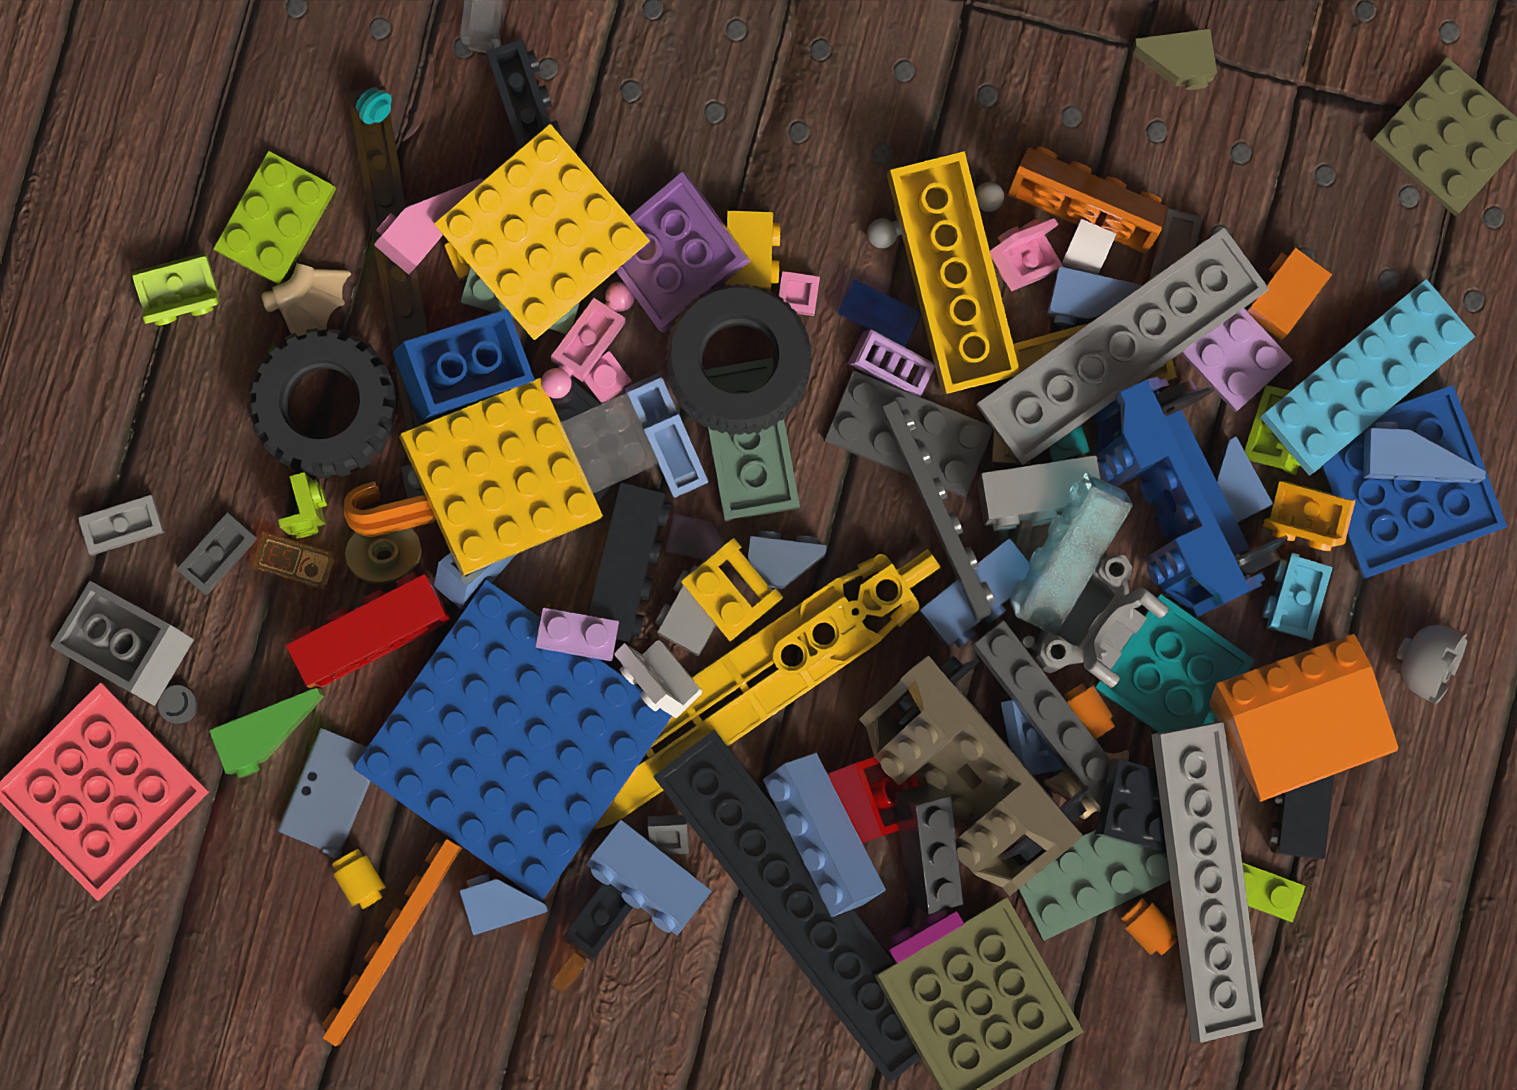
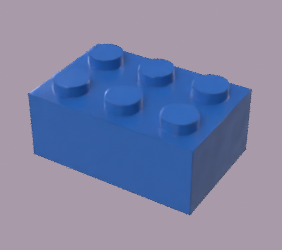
M509 309L404 341L393 351L418 423L456 412L513 388L535 381Z

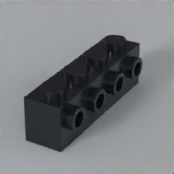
M522 39L487 50V56L519 150L549 124L563 138L558 121L550 122L546 108L552 107L545 85L538 87L534 73L540 72L534 50L526 52Z

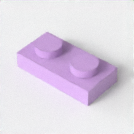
M543 608L535 648L612 661L619 621Z

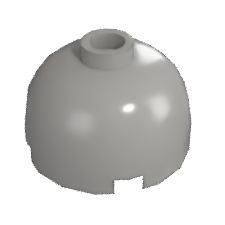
M1429 625L1419 630L1413 639L1406 637L1399 648L1397 658L1403 660L1401 675L1408 688L1425 700L1435 704L1440 702L1449 688L1443 685L1442 682L1446 683L1451 674L1455 676L1467 645V639H1465L1467 634L1444 625Z

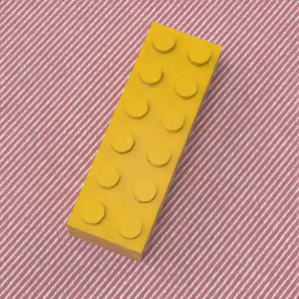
M965 151L890 170L887 173V178L942 395L1017 376L1020 374Z

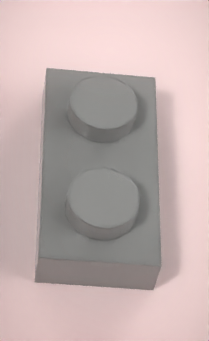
M152 495L78 518L90 555L99 554L165 533L155 498Z

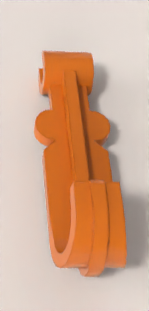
M375 481L355 487L344 499V517L348 526L359 535L365 537L380 536L432 523L436 520L425 495L381 505L368 510H361L367 505L380 501V490L376 486Z

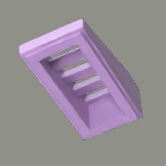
M866 330L861 334L848 361V365L918 397H921L935 368L933 362L873 330ZM872 345H875L877 348L871 361L868 362L865 359ZM888 351L891 355L883 370L879 368L885 352ZM901 357L905 359V362L898 377L892 374ZM916 364L920 367L912 384L906 382L913 365Z

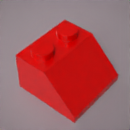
M875 757L827 774L862 843L898 831L899 822L895 793L919 786L915 774L899 786L892 777L884 772L881 764Z

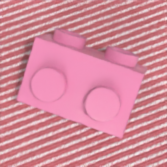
M1037 218L1020 229L1016 226L998 237L1000 244L993 248L990 254L999 270L1001 278L1007 283L1011 291L1053 275L1057 272L1059 266L1063 267L1045 236L1046 233L1058 225L1055 218L1043 223Z

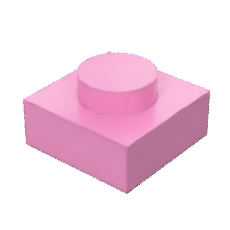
M782 271L779 296L784 299L785 303L788 302L797 314L814 316L820 277Z
M610 351L599 358L583 380L601 405L632 384V380Z

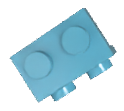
M1293 552L1286 555L1285 560L1280 559L1273 577V581L1279 582L1275 596H1268L1263 611V617L1268 619L1266 628L1311 641L1333 567L1300 558L1299 554Z

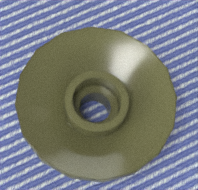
M412 528L375 537H365L355 532L348 540L345 556L347 566L355 577L367 583L383 585L396 582L409 575L419 563L422 551L418 535Z

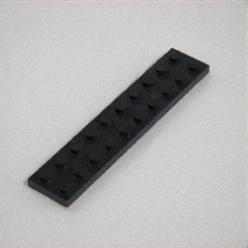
M712 730L653 776L890 1084L921 1059L874 976L894 964V962L853 909L831 917L781 815L717 732Z

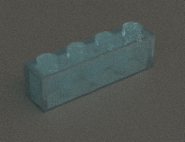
M1085 473L1080 483L1076 482L1071 487L1067 496V506L1061 515H1056L1048 529L1049 537L1042 548L1038 547L1034 551L1029 562L1030 569L1024 580L1020 579L1017 581L1010 596L1016 617L1055 635L1059 632L1133 506L1126 491L1088 473Z

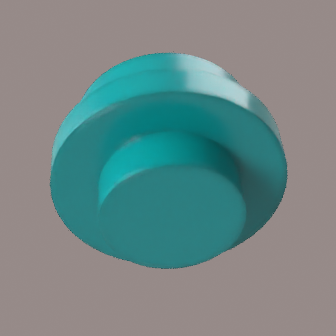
M375 87L368 89L361 95L356 104V110L359 112L360 119L366 124L383 121L391 111L392 97L385 90H379Z

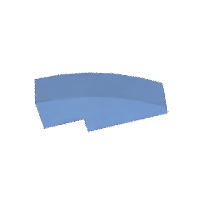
M659 372L625 387L627 396L673 497L675 498L708 483L686 429Z

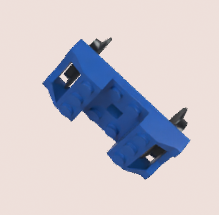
M1155 377L1119 392L1115 396L1116 401L1093 416L1097 423L1096 456L1099 460L1097 461L1101 478L1105 482L1109 481L1112 489L1137 477L1140 478L1142 482L1140 483L1141 493L1147 503L1153 504L1158 515L1156 518L1158 528L1165 538L1169 537L1171 541L1146 557L1149 562L1147 564L1148 574L1156 585H1160L1164 593L1186 607L1190 615L1196 618L1262 586L1260 582L1265 580L1262 572L1252 577L1249 575L1280 560L1276 549L1288 537L1287 535L1282 536L1239 556L1240 553L1249 549V546L1182 412V409L1203 399L1215 389L1213 386L1197 389L1192 380H1187L1163 391V389L1169 386L1167 380H1160V378Z

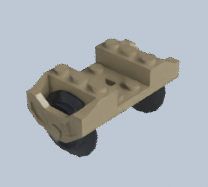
M927 656L900 679L901 681L859 720L867 729L874 757L881 764L884 772L892 777L899 786L919 770L926 778L927 783L951 796L953 814L968 828L966 832L956 839L959 860L968 866L974 875L1002 887L1011 896L1083 836L1076 825L1074 826L1072 823L1087 811L1081 800L1089 787L1087 785L1084 786L1058 808V804L957 686H954L980 660L975 658L962 664L956 657H953L939 668L938 664L930 656ZM906 694H908L896 706V709L901 715L899 721L896 722L895 719L890 715L888 710L892 708L898 701H900ZM1022 835H1026L1013 848H1011L1008 852L1006 851V849L1010 845H1012L1016 840H1018ZM1045 849L1042 854L1024 869L1012 858L1020 854L1028 861L1039 851Z

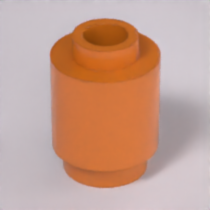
M1082 683L1064 695L1068 701L1067 704L1094 739L1115 727L1110 719L1113 715L1094 685L1087 689Z
M1144 898L1137 901L1121 917V920L1127 925L1125 930L1150 955L1156 951L1163 955L1178 940L1173 935L1177 931V927L1153 902L1148 904Z

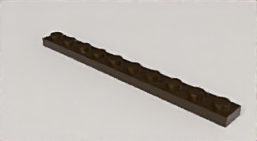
M384 85V86L375 87V88H378L379 90H385V91H387L385 85ZM367 88L347 93L373 242L375 244L382 236L376 231L390 213L397 218L407 208L391 113L381 122L366 124L360 119L359 112L356 110L359 98L370 89ZM374 245L392 351H394L404 341L429 334L417 266L410 274L406 273ZM394 358L406 431L443 417L440 416L418 423Z

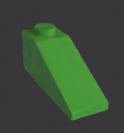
M314 688L209 730L225 773H237L238 778H242L259 771L258 764L267 761L325 697L322 689Z

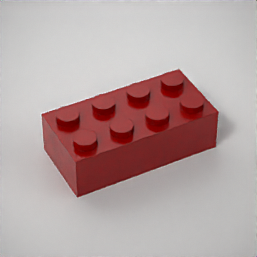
M416 572L411 573L395 582L398 588L388 593H383L382 590H379L361 599L363 606L353 611L343 608L329 615L326 618L328 624L315 629L311 625L292 635L294 641L287 644L286 647L306 686L311 689L322 688L451 622L452 619L432 580L425 574L418 576Z

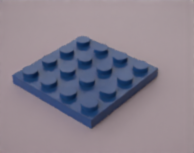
M1454 385L1392 406L1320 467L1329 493L1356 500L1346 538L1362 580L1507 528L1487 472L1485 473V479L1479 483L1363 478L1364 433L1370 428H1375V423L1378 422L1399 423V429L1411 430L1486 471Z

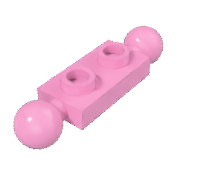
M618 281L609 285L605 292V305L593 298L551 355V362L559 367L546 371L541 379L542 389L549 397L562 398L567 395L571 389V375L583 382L625 324V317L618 314V311L628 310L633 305L635 296L624 282Z

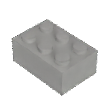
M1096 456L982 473L977 480L984 527L993 525L994 531L1017 528L1016 525L1020 524L1019 521L1030 519L1032 526L1054 522V519L1058 518L1057 515L1068 514L1069 520L1092 516L1091 513L1096 512L1095 509L1104 502Z

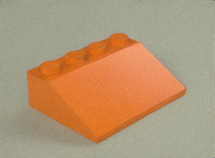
M1028 147L1008 196L1077 226L1081 219L1116 233L1115 242L1145 255L1147 254L1161 232L1168 209L1167 206L1160 204L1162 200L1158 196L1145 191H1141L1139 195L1127 190V184L1119 179L1107 176L1104 180L1092 175V169L1084 164L1072 161L1069 165L1056 159L1057 154L1049 149L1036 147V150Z
M1355 634L1216 683L1209 701V705L1218 722H1224L1226 738L1259 802L1396 752L1399 748L1372 666Z

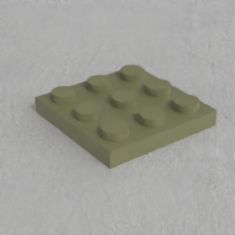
M1447 57L1371 143L1454 216H1457L1517 149V117Z

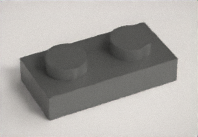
M227 512L176 570L207 596L258 538Z

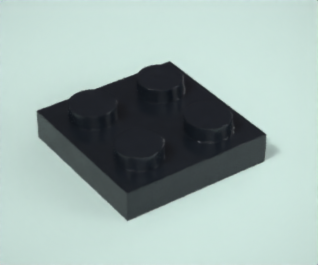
M1111 758L1095 831L1096 835L1152 851L1166 853L1156 769L1122 759Z

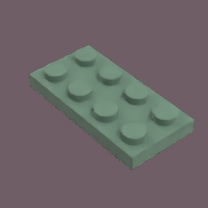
M773 358L706 369L704 371L710 382L720 390L734 394H743L755 391L767 382L773 372L774 362ZM784 419L778 421V424L771 426L767 430L762 429L761 432H753L748 435L746 433L742 435H729L727 432L723 434L716 430H710V427H708L725 521L800 508Z
M1096 830L1083 835L1056 860H1053L1018 889L1042 941L1170 881L1167 850L1166 853L1152 851L1096 835ZM1031 860V861H1029V862H1027V863L1021 865L1020 867H1021L1022 869H1024V868H1025L1027 865H1029L1033 860Z

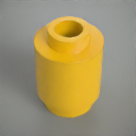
M359 849L354 850L332 864L336 871L334 877L352 907L360 904L361 908L365 909L383 898L379 891L384 889L385 885L368 856H362Z

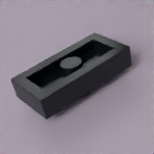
M602 884L563 935L562 940L593 962L633 907L623 899L622 892L612 884Z

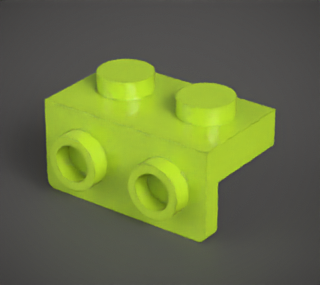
M206 252L137 270L132 273L143 309L142 317L145 324L154 322L157 326L165 325L177 319L176 316L189 312L193 316L203 315L214 309L213 306L219 302L218 288Z
M305 472L290 476L300 514L279 519V526L289 535H296V538L317 534L319 532L317 527L326 525L322 507L327 506V500L321 484L318 485L317 480H312Z

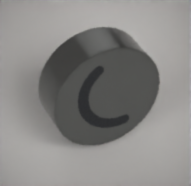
M174 685L166 688L158 699V710L166 721L183 724L195 716L198 710V700L195 693L189 688Z

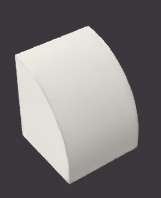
M1081 219L1062 261L1063 267L1098 275L1116 233Z

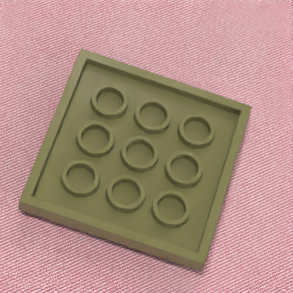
M1007 897L1000 899L965 920L962 927L903 961L894 963L874 975L939 1090H991L1084 1032Z

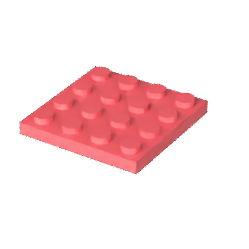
M100 683L0 781V802L97 901H100L210 792L104 683Z

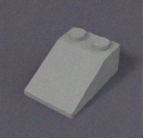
M89 581L50 647L155 706L194 639L163 620Z

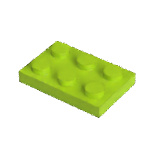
M268 151L216 243L214 250L277 285L285 282L336 191L335 186Z

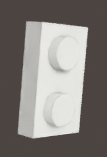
M659 640L644 654H640L625 643L614 653L623 665L619 669L622 675L631 684H639L643 689L640 697L654 711L661 708L677 718L702 694V689L665 644Z

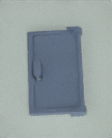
M320 728L277 831L322 849V852L329 854L332 858L340 859L343 853L342 848L371 782L353 769L369 745L367 747Z

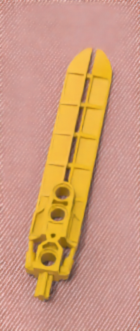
M926 549L897 570L888 557L883 554L858 564L859 569L836 578L692 677L702 689V694L677 718L672 716L651 747L691 720H693L696 726L656 754L650 748L646 753L649 759L636 767L593 829L602 828L617 822L662 792L663 789L653 776L712 730H715L724 743L729 746L879 643L895 626L901 627L919 609V603L910 588L941 568L930 551ZM877 573L860 585L857 601L848 602L844 596L843 584L860 576L864 579ZM891 580L896 584L898 594L894 600L885 602L877 597L876 586L880 581ZM901 604L890 615L892 620L878 633L867 629L862 622L866 615L883 617ZM853 609H857L859 611V614L857 616H854L852 614ZM828 623L834 628L835 637L830 644L820 645L814 641L812 632L817 624ZM790 644L799 646L803 651V660L795 667L785 665L781 659L783 648ZM775 663L778 670L750 689L746 682ZM740 687L743 692L741 696L702 721L699 716L702 712Z

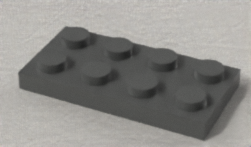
M853 371L825 442L910 476L882 415L883 406L897 401L901 410L908 409L914 421L916 429L911 431L916 444L923 443L929 454L931 464L927 465L932 479L939 477L945 491L966 498L993 432L992 426Z

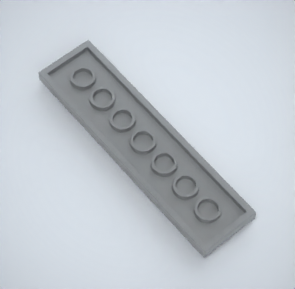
M1223 228L980 401L976 406L1022 467L1115 401V396L1119 392L1140 383L1263 295L1269 288L1227 230Z
M1212 722L1151 734L1191 1041L1202 1043L1262 1028L1263 1021L1224 722Z

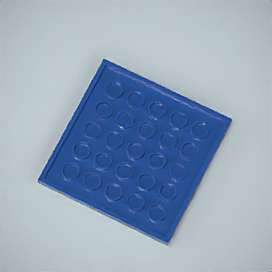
M486 580L353 769L542 902L670 721L672 715L661 708L657 711L651 709L640 697V694L643 692L640 687L631 684L623 675L600 659L535 648L541 617Z

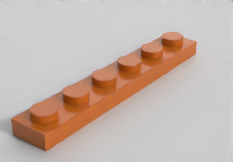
M446 839L443 845L436 842L425 860L430 864L423 877L416 875L405 892V895L410 898L403 910L401 911L396 907L384 927L389 932L383 942L375 941L367 952L364 961L369 964L361 977L354 974L343 991V994L348 996L342 1008L339 1010L334 1007L323 1023L322 1027L327 1029L323 1036L324 1040L335 1047L341 1044L463 848L462 846L450 839Z

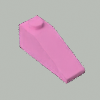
M481 178L409 206L397 218L390 213L376 231L382 236L374 245L406 273L410 274L443 235L434 223L484 180Z

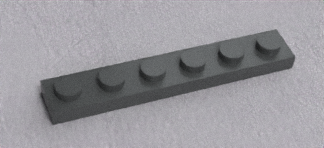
M897 401L882 407L884 420L976 621L985 618L991 614L990 604L995 602L993 594L987 582L980 583L974 569L978 568L979 565L971 547L964 548L958 535L963 533V530L955 512L948 514L942 500L947 498L945 489L939 477L932 479L928 471L927 465L931 464V459L924 444L920 443L917 445L911 431L916 429L914 421L908 409L901 410Z
M1005 621L999 622L971 645L1080 789L1086 785L1089 787L1085 795L1097 811L1100 812L1110 758Z

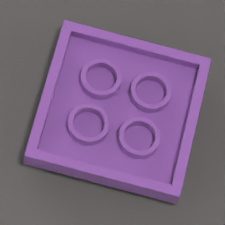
M681 172L629 216L650 242L619 267L616 272L658 330L665 333L673 327V323L678 318L679 313L684 311V307L690 304L694 298L697 299L700 294L722 286L751 260L686 173Z

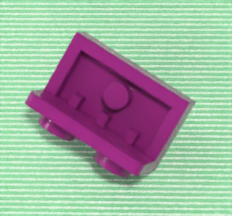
M951 908L948 911L945 909L929 914L924 918L927 923L915 930L909 926L891 937L893 942L886 947L895 963L903 961L962 927L964 923L958 912Z

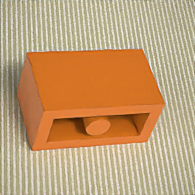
M1296 247L1288 256L1282 252L1268 270L1274 274L1267 284L1269 290L1250 304L1252 305L1247 310L1258 324L1281 341L1288 335L1332 276L1330 272Z

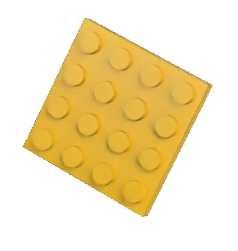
M551 124L434 223L495 296L509 309V312L533 340H536L650 242Z
M541 378L401 433L399 436L461 576L597 521L603 516L549 396L542 389Z

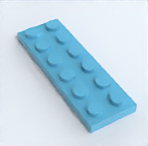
M1425 279L1260 416V418L1310 476L1475 336L1431 283Z

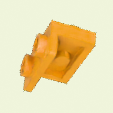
M1284 480L1279 481L1271 516L1264 519L1263 527L1272 529V536L1280 538L1287 535V540L1295 541L1297 536L1308 539V546L1331 551L1332 546L1336 547L1345 544L1356 500Z

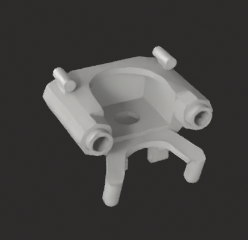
M1087 551L1081 555L1080 561L1082 564H1089L1092 567L1078 577L1039 632L1036 643L1032 636H1026L1021 640V644L1025 649L1029 648L1033 651L1032 658L1043 672L1052 673L1066 665L1084 662L1086 670L1112 688L1117 684L1120 677L1110 669L1122 653L1120 651L1133 633L1136 634L1147 619L1134 608L1142 604L1154 615L1162 618L1168 612L1169 607L1142 587L1129 593L1127 581L1130 580L1132 565L1126 556L1112 553L1098 561L1091 551Z

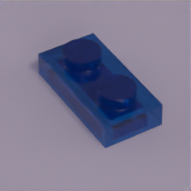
M855 279L837 311L838 316L866 330H873L903 347L906 346L922 314Z

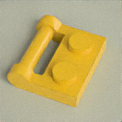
M735 538L726 543L713 556L681 581L682 585L729 642L783 598L777 589L772 590L741 553L739 550L741 545ZM726 560L731 563L761 600L754 607H751L719 568Z

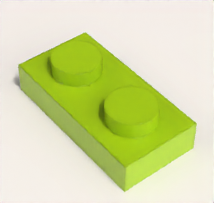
M1242 863L1247 905L1275 917L1293 922L1305 886Z

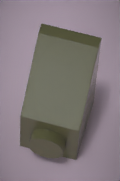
M1210 29L1135 39L1131 47L1134 57L1173 86L1185 85L1186 90L1202 89L1207 87L1208 82H1212L1217 74Z

